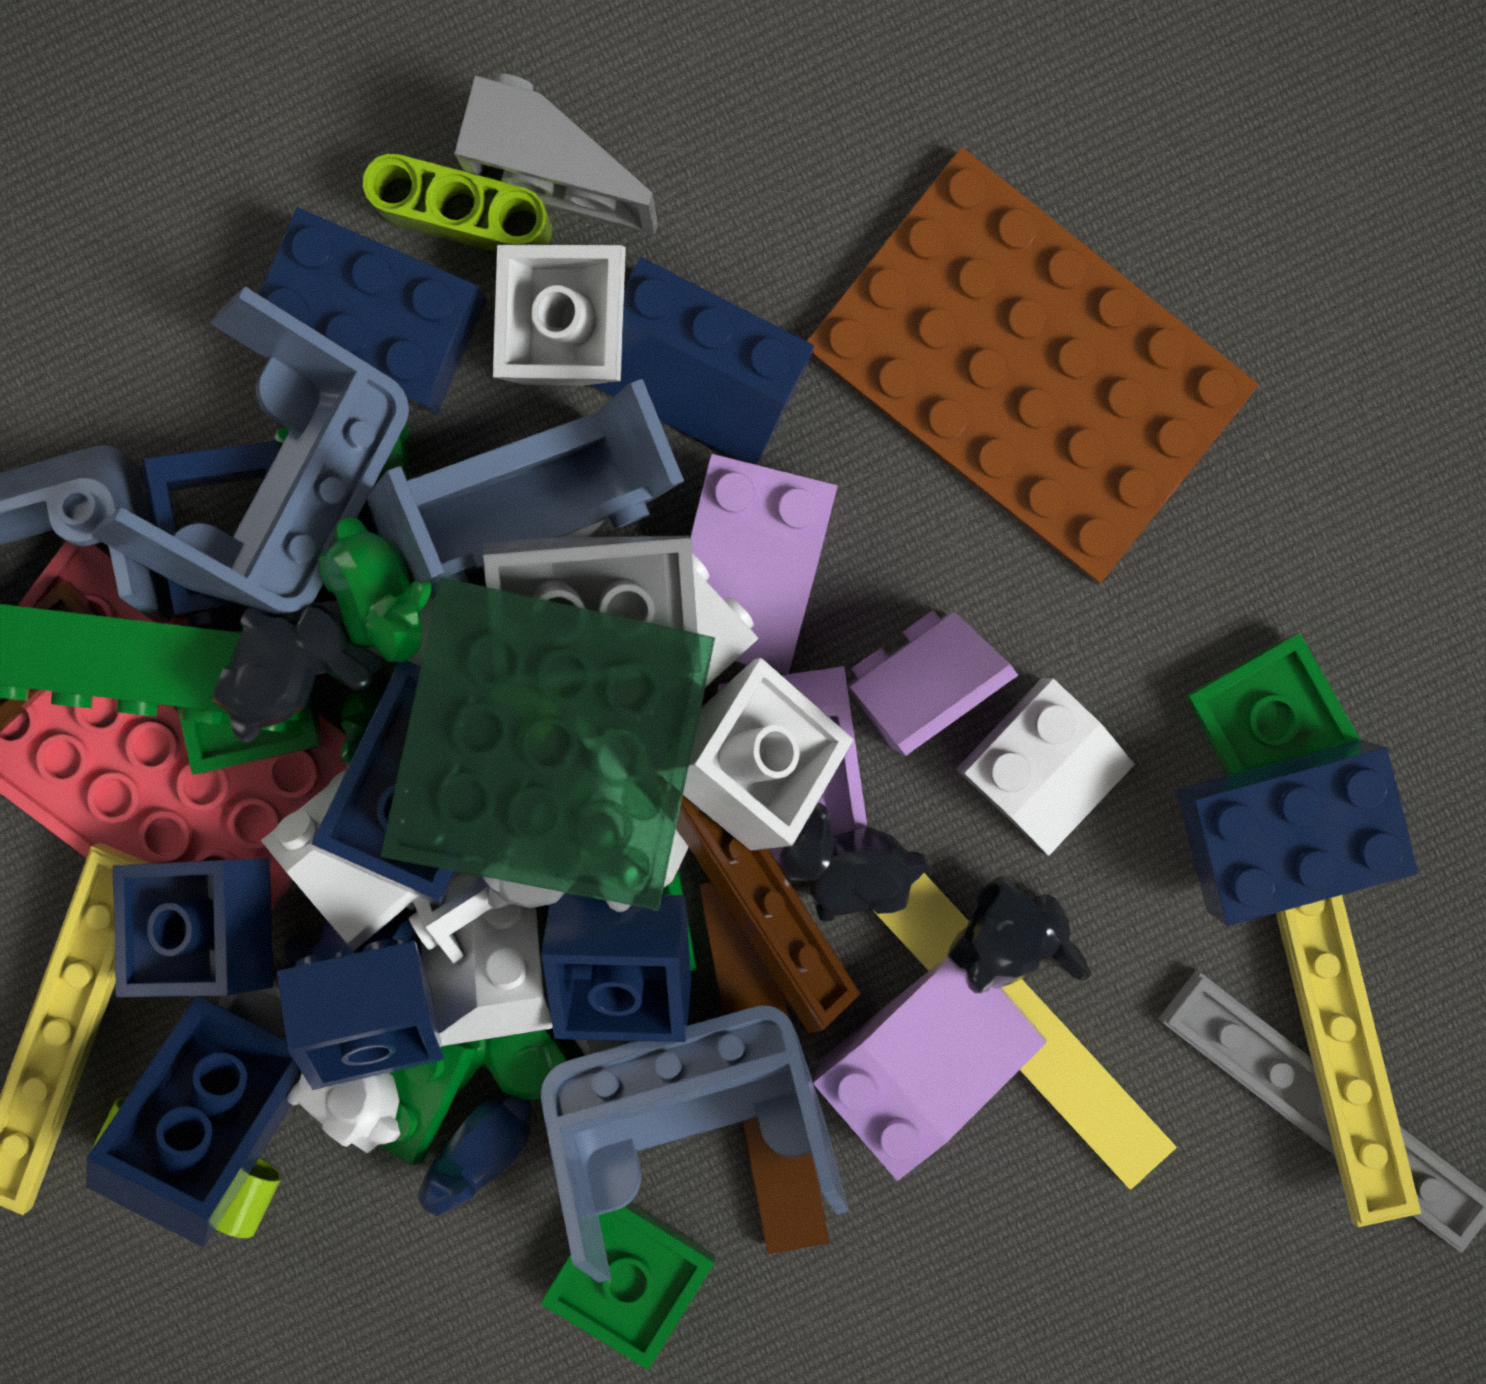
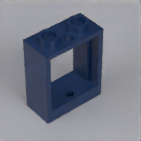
M277 440L145 458L141 471L152 524L172 536L176 533L168 491L258 478L264 480L279 452ZM162 575L170 619L187 618L188 627L199 628L228 622L226 611L248 608V606L203 593L188 595L187 588ZM265 612V613H267V614H269V615H277V614H272V613H269V612Z

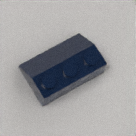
M640 257L624 287L621 380L591 384L589 386L614 398L630 383L643 379L660 422L735 460L758 465L812 358L815 345Z

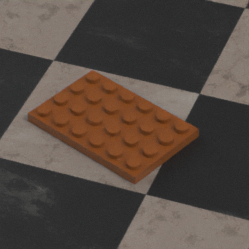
M964 147L959 149L807 341L815 345L812 358L1095 584H1100L1260 385Z

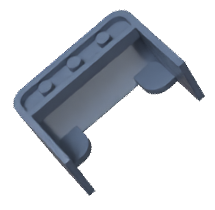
M244 286L216 313L211 325L268 359L256 383L257 400L267 416L290 431L234 536L232 537L212 525L202 523L188 525L172 536L121 507L97 525L92 537L189 590L272 614L285 615L305 608L316 598L323 585L319 577V556L335 543L334 531L337 523L346 518L358 517L368 494L373 488L407 421L409 406L403 389L393 379Z
M643 379L627 385L596 413L409 481L406 480L401 466L390 469L368 494L364 506L378 535L394 542L404 556L410 585L416 581H429L432 585L430 596L432 599H435L470 584L466 573L484 567L483 543L557 538L609 519L613 529H616L650 515L646 503L677 486L684 479Z
M99 445L0 473V545L52 530L64 540L74 545L89 546L97 544L101 541L92 537L97 525L121 507L150 523L142 481L137 466L119 449L112 446ZM109 546L119 598L155 623L170 622L161 574Z
M756 1006L687 1026L686 1042L635 1041L569 1060L554 1067L542 1084V1108L572 1263L598 1283L611 1279L598 1215L625 1207L637 1195L641 1185V1169L637 1151L752 1118H758L762 1136L770 1149L776 1154L786 1158H800L812 1154L821 1190L836 1215L849 1212L825 1117L796 1030L786 1014L775 1007Z

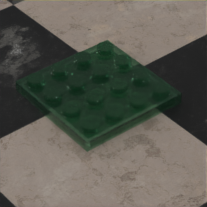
M440 577L381 857L659 910L716 637Z

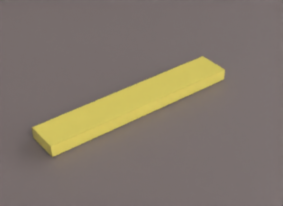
M101 842L91 846L0 1095V1206L21 1215L27 1213L34 1205L116 983L113 865L149 864L147 861Z
M925 873L911 885L909 900L905 909L894 913L877 914L928 971L948 956L947 954L954 939L969 923L965 916ZM1023 979L1001 987L1046 1039V1044L1020 1071L1131 1190L1177 1147Z
M1340 895L1278 912L1276 917L1351 1222L1357 1227L1421 1214L1343 897Z

